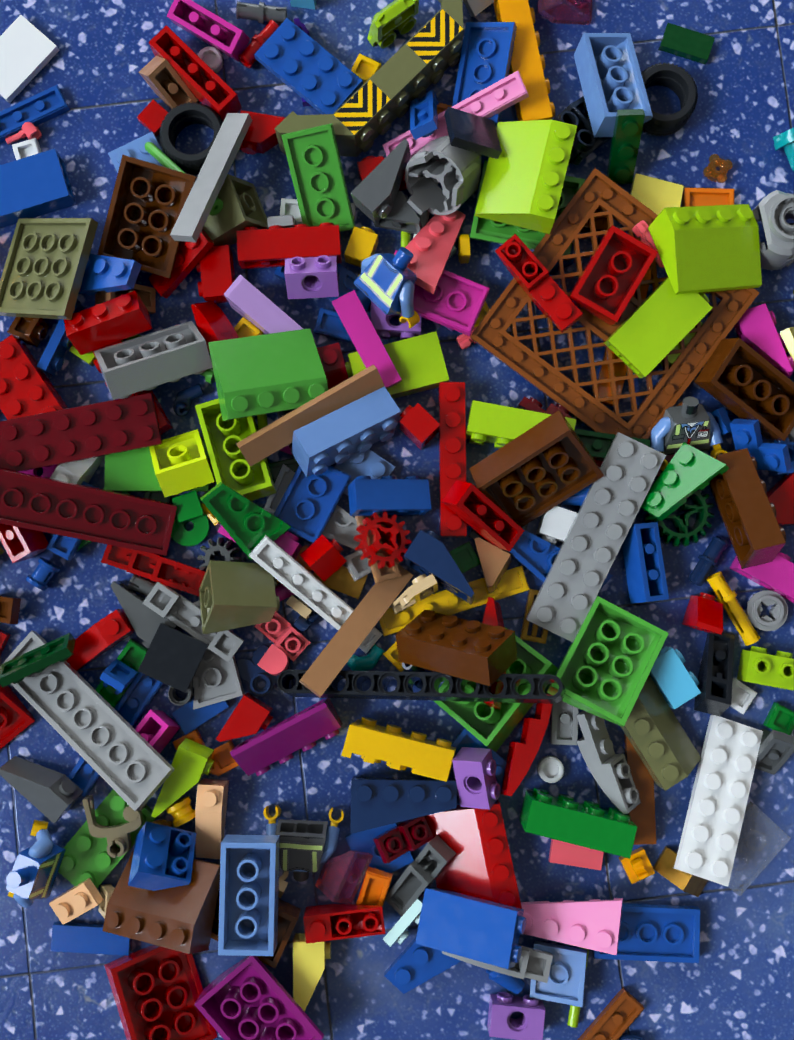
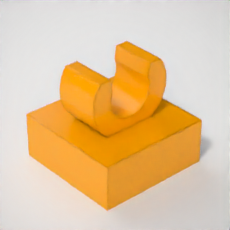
M643 847L633 850L630 859L622 856L619 857L631 884L655 874Z

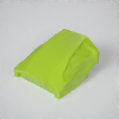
M394 0L376 13L371 21L367 37L370 44L374 47L378 43L384 49L390 46L396 39L395 30L398 29L402 35L408 33L416 24V19L413 16L419 12V0Z

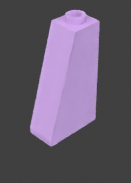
M239 275L224 293L232 309L242 317H245L264 334L303 329L242 275Z

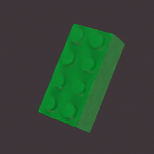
M534 787L533 791L526 789L519 817L525 832L630 859L637 826L630 820V816L623 814L615 807H609V810L601 809L599 804L592 801L584 800V804L574 802V798L568 795L559 794L558 797L548 795L549 791Z

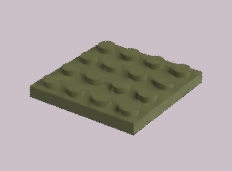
M18 218L0 279V316L71 320L98 222L92 218Z

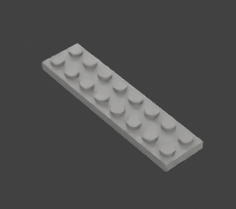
M620 432L616 434L600 467L604 476L592 483L526 620L571 642L574 641L666 457L665 454Z
M31 630L2 664L47 642L36 631ZM58 661L40 673L35 672L16 684L11 683L134 811H140L175 770L67 661Z

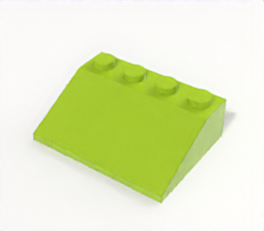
M556 120L498 122L496 130L502 152L498 159L491 157L488 159L474 216L550 234L557 214L577 125Z
M749 204L666 207L648 227L676 295L759 288L762 285L759 226Z

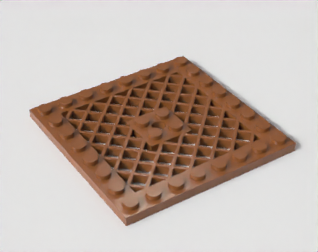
M594 168L554 222L550 234H546L532 253L549 272L558 262L559 275L550 277L554 281L560 280L561 289L569 297L571 292L566 290L565 279L578 277L579 280L583 273L581 258L593 256L598 247L597 237L604 236L607 230L596 232L594 219L607 217L608 229L614 225L613 219H615L624 226L619 228L620 230L634 237L632 228L636 224L644 220L650 226L658 215L598 169ZM598 207L604 211L594 213ZM589 220L590 233L578 234ZM591 238L593 251L580 253L579 240ZM573 241L575 254L563 255ZM576 259L577 272L564 274L563 261ZM655 259L650 265L651 279L641 281L635 291V297L632 296L618 322L612 326L584 309H580L583 317L577 322L583 327H569L563 333L560 330L553 331V323L548 316L546 317L544 314L533 316L531 304L533 301L515 278H513L470 338L557 404L565 407L569 413L593 431L614 435L620 432L628 437L648 439L651 436L652 428L663 418L665 410L674 406L709 360L721 340L726 338L760 292L754 288L703 292L704 294H709L710 305L713 307L709 311L710 314L702 325L699 322L695 329L689 332L695 334L686 347L683 338L679 342L680 349L670 351L668 355L681 353L673 364L668 365V357L666 356L662 360L663 370L650 372L646 376L647 391L635 393L634 378L639 377L636 374L633 375L632 370L627 365V376L615 377L613 363L623 361L620 358L612 359V352L604 342L644 302L645 299L641 298L640 286L652 284L654 291L659 286L658 283H662L667 278L657 277L656 265L658 264ZM716 297L720 299L718 303H716ZM527 303L528 317L516 318ZM547 319L549 332L536 334L534 320ZM529 321L531 335L518 337L516 323ZM510 325L512 326L513 336L506 332ZM585 331L587 345L574 347L572 333ZM591 333L603 342L592 344ZM567 334L569 348L556 349L554 336ZM549 337L551 350L538 352L536 338ZM531 339L533 351L520 341ZM605 346L607 360L594 362L593 348ZM587 349L589 363L576 365L575 351ZM570 352L571 366L558 367L557 354ZM552 354L553 366L540 356ZM608 364L609 378L597 380L595 366ZM590 367L592 381L579 383L577 369ZM572 370L573 381L559 371ZM663 374L653 387L652 376ZM628 379L630 394L617 395L615 381ZM610 382L612 396L599 398L597 384ZM592 385L593 396L580 386ZM647 395L637 408L636 396ZM630 397L632 412L619 413L618 399ZM612 400L614 412L603 405L601 401ZM632 415L627 422L621 418Z

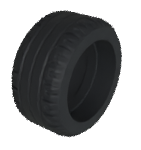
M670 63L652 65L641 72L645 89L652 86H665L671 89L680 100L681 110L674 114L663 115L651 109L653 117L651 120L643 123L642 131L652 136H666L680 130L689 120L697 104V86L693 77L688 74V71L678 67V65Z
M188 102L183 105L180 104L170 110V113H167L161 123L160 143L166 156L185 173L197 175L205 162L223 121L212 108L202 103ZM203 124L214 130L211 144L207 149L198 154H184L175 149L178 134L189 125Z

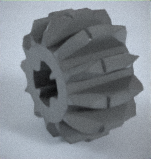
M218 537L217 545L213 539H209L208 544L210 548L206 546L200 547L206 553L205 556H197L198 560H205V563L199 566L200 570H206L209 561H215V555L219 556L218 552L225 556V561H242L241 557H234V554L238 553L240 548L235 547L231 549L233 545L232 540H228L224 545L223 537Z

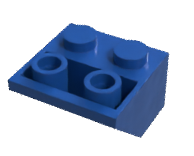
M146 821L136 836L128 886L157 891L189 885L192 876L197 833Z

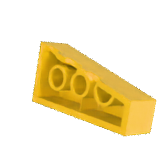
M362 717V720H356L349 725L341 756L351 758L352 753L361 755L364 762L374 764L381 763L382 760L386 761V765L392 769L406 770L407 767H410L413 774L445 782L448 781L453 763L452 759L456 752V748L451 746V741L437 738L435 742L426 739V734L416 731L407 734L401 732V727L387 724L386 727L376 725L377 720Z

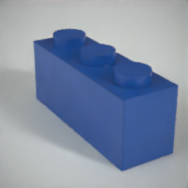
M358 476L348 485L350 516H371L375 512L378 516L383 512H387L388 516H393L394 514L397 516H423L431 510L429 479H420L419 476H408L404 479H395V476H384L380 479H371L370 476Z
M658 522L633 524L622 544L630 604L669 599Z

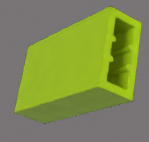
M667 277L616 329L604 344L639 378H644L713 307L709 304L710 300L703 292L676 295L669 277Z
M437 331L384 344L390 359L402 379V382L387 389L393 399L438 388L439 382H449ZM358 352L348 354L349 362H345L348 377H352L366 369Z

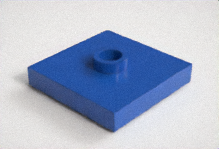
M397 823L345 836L364 876L368 866L392 873L415 860L411 851H408L390 863H383L373 839L397 826Z

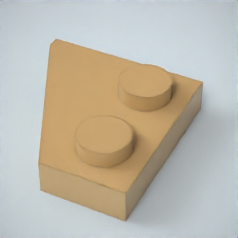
M422 574L412 580L413 585L408 587L391 604L395 614L438 591V583L433 574L429 576Z

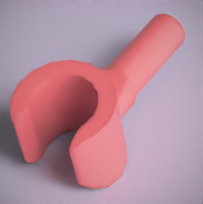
M25 122L22 125L21 131L5 138L7 144H11L26 136L29 140L33 138L39 140L42 133L33 123Z

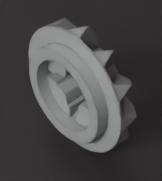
M762 590L753 594L747 602L748 606L745 613L748 615L751 624L759 630L774 631L780 628L787 619V603L777 592ZM761 604L764 606L773 605L769 610L771 617L768 615L759 616L763 611Z

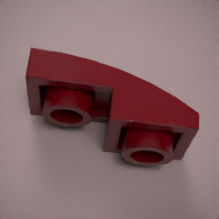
M524 396L517 406L519 409L551 415L559 410L564 417L572 418L568 415L569 411L562 405L556 404L555 406L551 403L545 411L542 409L543 405L532 397L528 399Z
M425 816L407 820L375 837L373 840L383 863H390L404 853L414 851L431 841L434 836Z

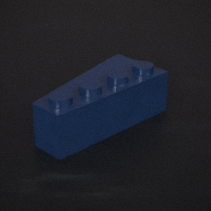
M353 777L351 779L350 834L457 808L456 779L449 778L445 782L433 778Z

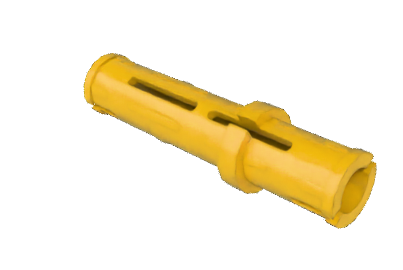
M719 571L710 575L706 580L717 596L716 601L723 604V608L742 637L744 644L749 646L759 641L760 636L739 604L735 590H731L722 572Z

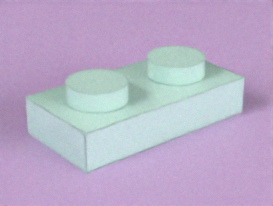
M423 896L412 904L383 938L390 947L396 942L401 945L411 934L408 928L414 922L417 925L419 924Z

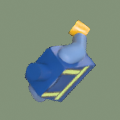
M400 247L396 255L377 253L363 259L361 262V274L357 276L353 284L386 315L402 314L399 321L401 323L407 321L410 329L419 323L420 317L414 310V284L417 277L407 267L414 256L412 252L404 247Z
M34 820L30 836H36L37 842L18 854L12 872L8 874L6 879V888L9 891L7 896L14 898L20 906L25 908L30 907L34 903V899H43L50 896L66 849L53 844L50 833L47 830V821Z

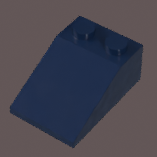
M420 529L404 554L406 565L421 575L426 574V576L433 574L439 586L472 605L475 593L445 545L440 541L441 537L430 530L426 533Z

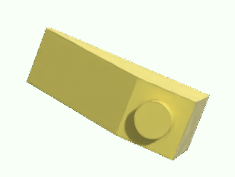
M295 933L293 939V999L305 1012L323 974L326 960L331 959V942L323 941L306 944L305 933Z

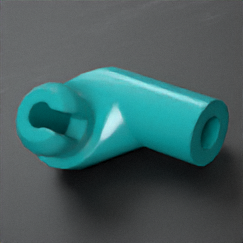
M374 644L367 656L358 657L352 655L347 665L352 671L372 670L385 651Z

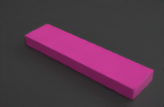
M355 290L331 301L365 368L374 364L386 389L402 382Z

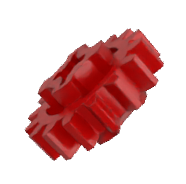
M375 512L371 515V519L366 517L362 520L363 525H359L356 528L361 534L354 537L355 541L360 542V545L355 550H362L361 560L365 558L370 559L368 566L371 567L377 563L378 569H382L386 563L388 568H392L395 566V562L399 564L403 561L401 555L404 556L408 550L405 546L411 544V540L405 538L410 531H403L402 527L405 522L397 523V515L394 514L391 518H388L387 512H383L379 518ZM380 524L386 525L390 528L382 527ZM382 537L386 540L384 544H381L379 541ZM375 553H383L385 557L378 556Z

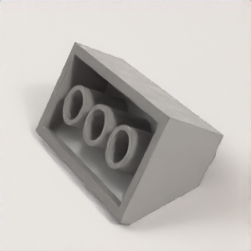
M192 321L94 351L113 400L118 398L125 399L133 393L143 390L149 391L158 385L167 382H177L182 377L191 374H201L207 369L213 368L206 341Z

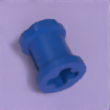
M40 557L38 566L26 580L38 589L45 591L48 588V582L55 573L60 571V568L51 561Z

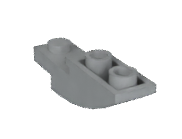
M582 711L576 715L583 737L577 740L580 752L588 769L606 796L623 814H628L641 801L624 753L615 754L613 743L605 726V720Z
M521 946L522 951L519 963H515V966L510 969H505L442 951V954L481 968L520 979L529 978L545 983L548 982L553 959L551 953Z

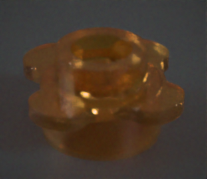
M713 154L709 157V164L703 170V174L713 182L724 183L727 180V172L731 170L733 164L730 160H723L717 154Z

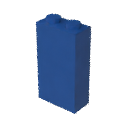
M55 148L0 165V228L16 224L18 218H35L77 205L64 160Z
M437 887L425 888L415 944L510 969L515 966V963H519L522 947L518 944L520 934L523 935L526 927V918L523 917L524 909Z

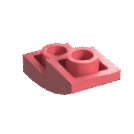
M275 611L271 622L254 625L256 629L271 640L274 646L282 650L293 662L311 643L278 611Z

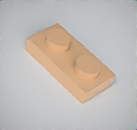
M88 878L55 897L49 905L64 925L98 906L104 899L91 879Z

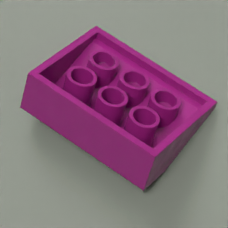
M247 956L220 974L203 989L194 1004L224 1040H322L324 1038V1034L257 956Z

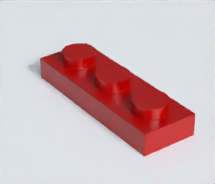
M202 229L197 242H180L171 279L152 274L148 278L161 297L168 298L214 245L204 229Z

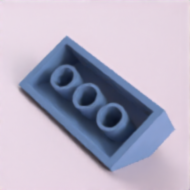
M583 33L574 53V59L594 137H613L617 110L643 109L645 113L644 123L651 120L653 114L631 34Z

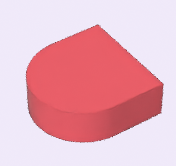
M271 644L257 665L267 673L278 676L281 672L288 669L289 658L282 650Z

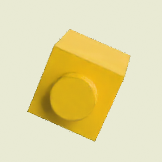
M354 226L344 253L345 262L361 267L363 259L375 254L379 243L378 234H375V231L371 228L364 226L358 228Z

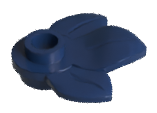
M266 645L258 647L251 660L239 659L237 665L240 678L248 682L250 691L256 696H266L271 693L278 679V676L267 673L257 665L269 649ZM260 678L266 681L264 688H260L257 684Z

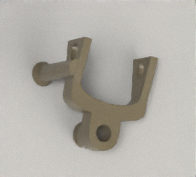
M93 794L86 796L82 799L89 833L93 837L107 838V853L110 857L116 858V856L124 855L132 844L130 832L135 831L143 824L142 810L146 807V804L140 811H134L130 806L126 807L123 811V817L128 822L120 825L103 826L96 822Z

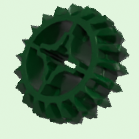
M698 489L689 496L695 505L684 503L678 508L682 509V511L689 510V512L679 516L675 514L669 515L663 519L673 522L674 527L678 529V533L667 528L663 521L651 514L644 518L645 522H658L660 538L664 535L663 544H669L672 540L673 547H678L680 542L683 546H689L690 541L693 543L699 541L698 535L701 537L706 536L707 533L703 527L711 528L712 524L706 520L714 518L715 515L708 513V509L713 508L714 504H706L705 500L709 499L710 495H701L700 493L703 489ZM693 513H697L694 525L688 530L689 517Z

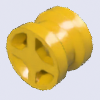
M189 796L173 803L166 809L167 813L173 817L172 823L175 828L195 818V809H192L190 805L191 799Z

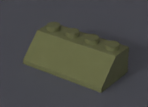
M649 675L624 727H620L656 785L666 791L688 777L701 757Z

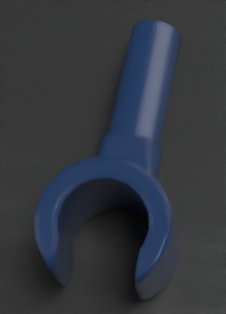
M315 612L308 619L300 615L293 626L300 632H305L320 615Z

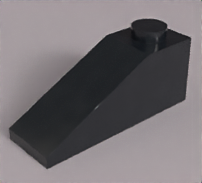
M722 632V635L707 633L697 678L699 681L697 687L701 693L695 696L694 710L720 716L731 706L735 635Z

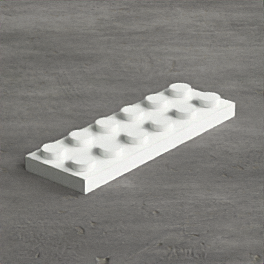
M710 715L674 869L723 886H729L762 739V730L720 716Z

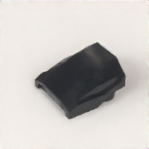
M584 96L571 103L552 119L577 125L569 159L571 164L579 165L583 159L612 138L594 137Z

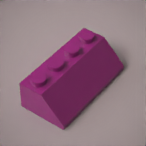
M325 698L239 743L230 751V754L248 776L253 773L260 776L271 769L270 764L276 761L282 764L294 757L293 752L299 749L305 752L317 745L316 740L322 737L328 740L339 734L338 729L341 728L343 723L330 698Z

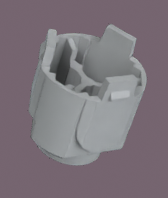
M449 135L428 142L407 163L405 181L407 189L412 195L407 203L420 215L426 211L436 215H448L455 212L478 189L481 177V154L451 146ZM429 177L437 179L441 183L443 191Z
M776 190L765 196L752 210L756 221L759 222L761 220L764 227L767 250L765 242H760V237L759 243L761 268L766 270H781L783 267H788L794 262V222H786L789 218L794 219V194Z

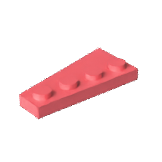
M458 210L448 215L434 214L405 247L414 255L407 267L416 274L417 280L415 284L433 295L466 217L464 213Z

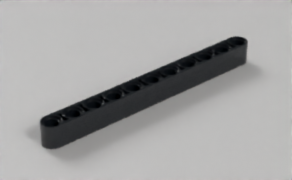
M285 670L278 676L277 686L282 692L293 697L319 698L299 682L307 670ZM340 671L320 698L554 704L562 701L566 691L561 680L551 674H502L494 682L503 683L504 687L501 693L492 694V685L487 686L476 683L475 691L467 694L464 690L465 685L471 681L439 672ZM296 678L295 686L289 689V682L291 679ZM346 679L345 687L338 691V682ZM371 679V687L367 691H363L362 685L364 681ZM392 680H397L395 690L388 692V683ZM422 680L423 688L419 692H413L414 683ZM449 681V689L445 693H439L440 683ZM524 682L530 683L531 690L526 695L518 694L520 684ZM550 683H556L559 685L558 692L552 696L546 695V686Z

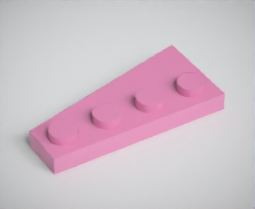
M614 898L613 900L589 899V901L521 902L522 909H524L523 917L526 918V927L523 934L617 955L623 898Z

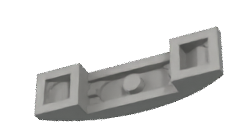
M160 582L155 584L143 602L145 606L161 617L169 619L196 639L209 644L207 648L228 663L244 642L232 630L203 634L200 607Z

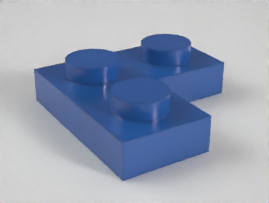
M734 419L730 423L735 451L747 448L750 456H753L756 460L757 470L789 471L792 465L788 444L763 443L759 420Z

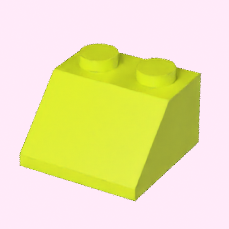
M198 429L162 440L163 444L149 447L155 475L164 497L178 495L184 491L215 482Z

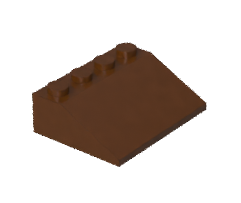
M122 155L97 255L136 260L142 265L140 270L171 279L181 241H174L170 233L197 177Z
M559 410L469 468L477 488L520 527L525 526L604 476L595 460Z
M132 852L108 901L103 931L187 954L209 950L220 885V865L193 859L192 876L189 885L152 891L128 886L133 858Z

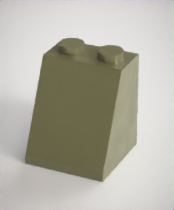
M227 174L217 196L223 202V208L217 215L211 216L209 214L203 226L204 231L213 241V246H231L236 244V231L243 230L246 227L269 229L267 217L254 184Z
M210 560L199 588L202 633L210 634L271 622L275 611H278L280 606L279 596H276L275 593L277 579L258 563Z

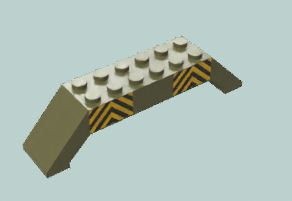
M438 0L441 3L440 10L335 113L297 115L292 111L274 128L280 150L286 155L282 134L333 123L340 156L357 157L362 151L364 153L372 147L374 140L380 134L384 135L397 117L401 118L406 114L411 100L415 98L421 99L425 95L426 89L432 83L436 84L440 81L444 71L449 66L454 67L459 62L464 30L462 0Z

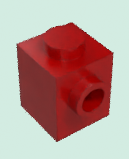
M323 534L300 554L308 566L324 582L347 562L340 554L344 549L334 538L329 542Z

